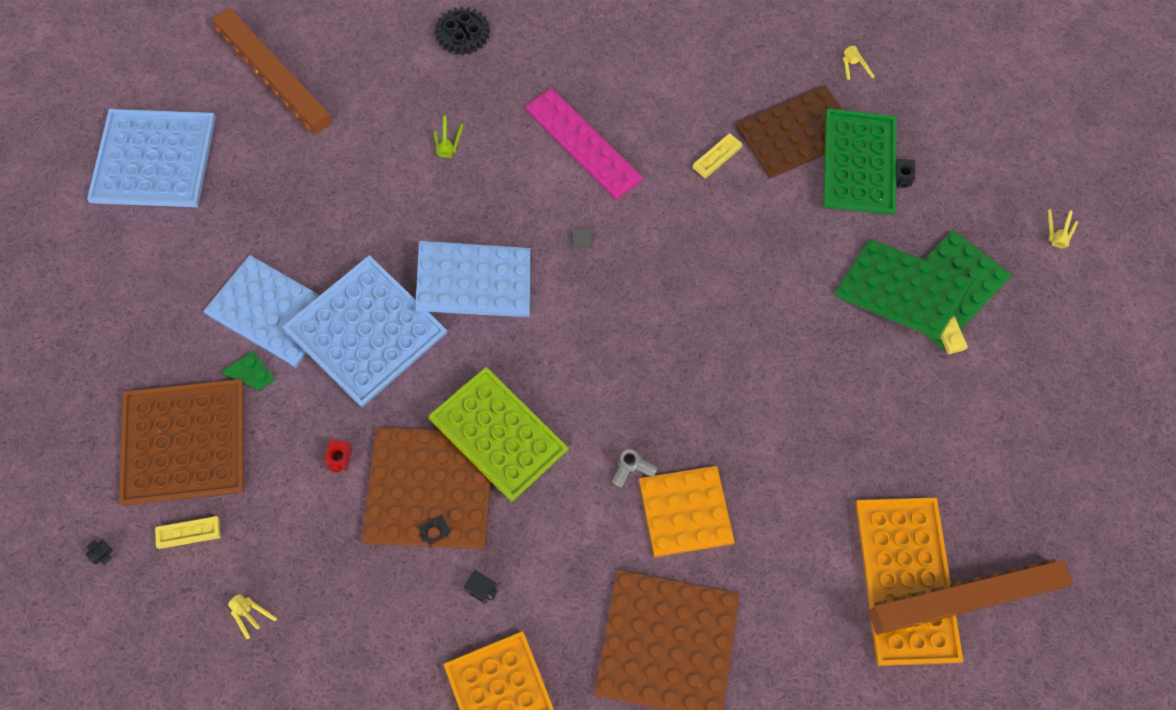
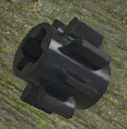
M94 539L87 545L89 551L86 553V556L95 565L99 562L105 565L112 559L110 553L113 552V549L104 540L97 542Z

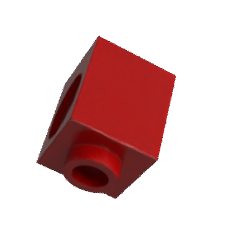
M330 439L324 461L330 471L340 473L341 470L347 471L353 449L350 442ZM336 455H343L340 460H334Z

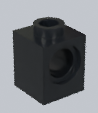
M897 158L896 186L901 188L911 187L916 178L915 160Z
M442 515L420 526L423 533L420 535V538L423 542L427 540L430 548H432L431 545L451 533ZM437 526L440 529V536L429 538L428 530L430 527Z
M474 570L463 587L466 593L484 604L488 600L492 601L498 592L496 590V582L477 570Z

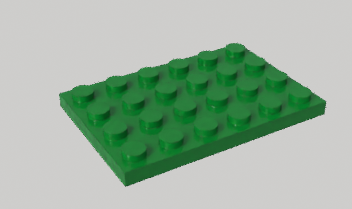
M827 108L825 112L823 208L894 215L896 213L897 116Z
M954 230L924 259L973 278L970 289L954 314L960 330L966 326L1012 276V274ZM928 336L941 348H945L941 339L938 340Z
M869 238L837 288L835 296L940 340L970 289L973 278Z

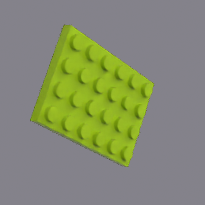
M487 367L428 417L511 502L516 500L569 450Z

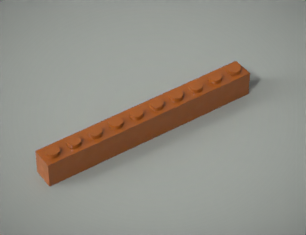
M230 8L212 18L215 24L213 26L215 31L219 35H223V39L228 45L232 44V48L238 56H243L242 59L245 64L253 67V72L257 77H262L266 87H271L273 94L277 98L281 97L284 106L287 109L291 108L293 110L294 117L297 120L301 119L303 121L302 124L308 132L311 130L316 135L332 124L329 113Z
M1050 559L1042 562L1043 565L1037 566L1036 563L1024 567L1025 570L1021 571L1018 568L1007 570L1004 575H1000V572L987 576L988 579L984 580L981 577L970 579L967 584H963L962 581L950 585L951 588L944 589V586H939L931 589L932 592L925 594L924 590L913 593V597L906 598L905 595L893 598L894 602L878 601L874 603V607L868 610L876 635H881L1064 589L1074 583L1065 561L1056 562L1055 559Z

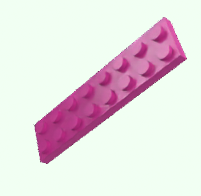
M552 88L525 106V110L616 200L643 181V177Z

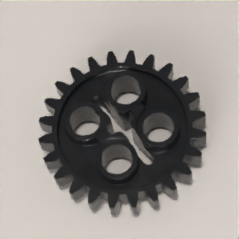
M461 6L460 10L454 7V12L448 10V15L443 13V18H438L439 23H436L435 35L439 46H443V50L448 48L449 53L454 50L455 55L461 52L463 56L466 51L470 55L471 50L477 52V47L482 49V43L487 44L490 27L489 22L486 21V16L482 17V12L476 13V9L470 11V7L464 10L463 6Z

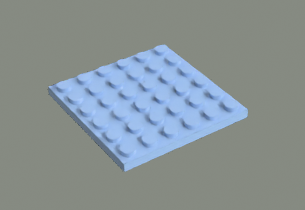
M109 109L87 197L88 202L97 204L198 207L216 119L215 114Z
M370 255L283 326V330L361 408L447 334V330L429 312L415 311L416 300Z

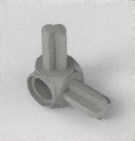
M627 449L621 454L617 464L619 468L612 480V484L620 488L623 487L629 473H633L636 470L654 477L658 468L643 460L642 456L634 450ZM627 455H632L635 458V462L627 464L624 458Z

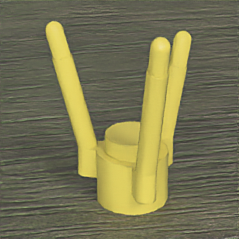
M850 46L845 49V57L842 60L845 64L847 80H850L848 63L856 64L860 62L872 78L875 77L856 46Z
M1048 209L1049 241H1052L1053 246L1059 248L1069 246L1070 239L1078 224V221H1075L1069 233L1067 232L1073 213L1072 210L1068 213L1064 229H1059L1054 233L1051 209Z
M242 594L236 595L228 603L229 608L232 610L231 614L236 619L246 639H249L250 636L240 616H245L256 629L260 628L248 613L251 609L250 606L273 621L277 620L275 616L254 603L249 597L245 599Z

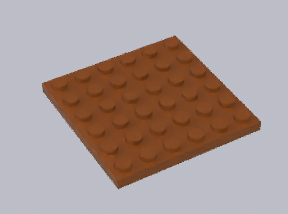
M242 379L123 392L119 505L130 506L244 493V384Z
M376 427L361 542L363 544L430 547L427 540L423 542L420 538V535L423 534L420 526L442 515L451 533L433 543L431 547L485 550L491 481L440 430ZM437 526L429 528V538L440 536V529Z
M617 570L594 696L661 710H723L740 593Z

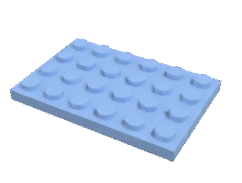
M419 241L415 311L529 317L530 248Z
M249 255L203 312L296 368L307 353L283 330V326L320 295Z

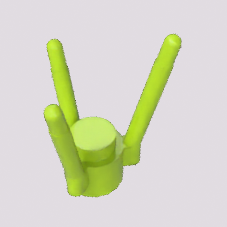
M446 115L443 116V140L441 143H439L437 131H434L437 147L436 153L440 157H452L453 154H456V147L464 126L460 124L454 144H451V141L447 140Z

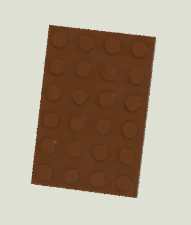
M826 85L740 120L736 122L735 126L771 179L824 156L825 112L827 108L842 110V108Z

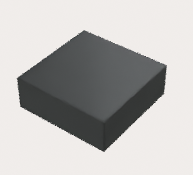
M573 229V247L591 248V229Z

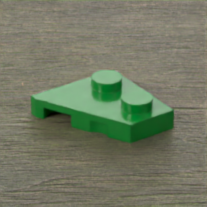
M251 351L222 371L225 377L234 380L242 379L244 385L250 386L257 391H261L275 381V378L254 351Z

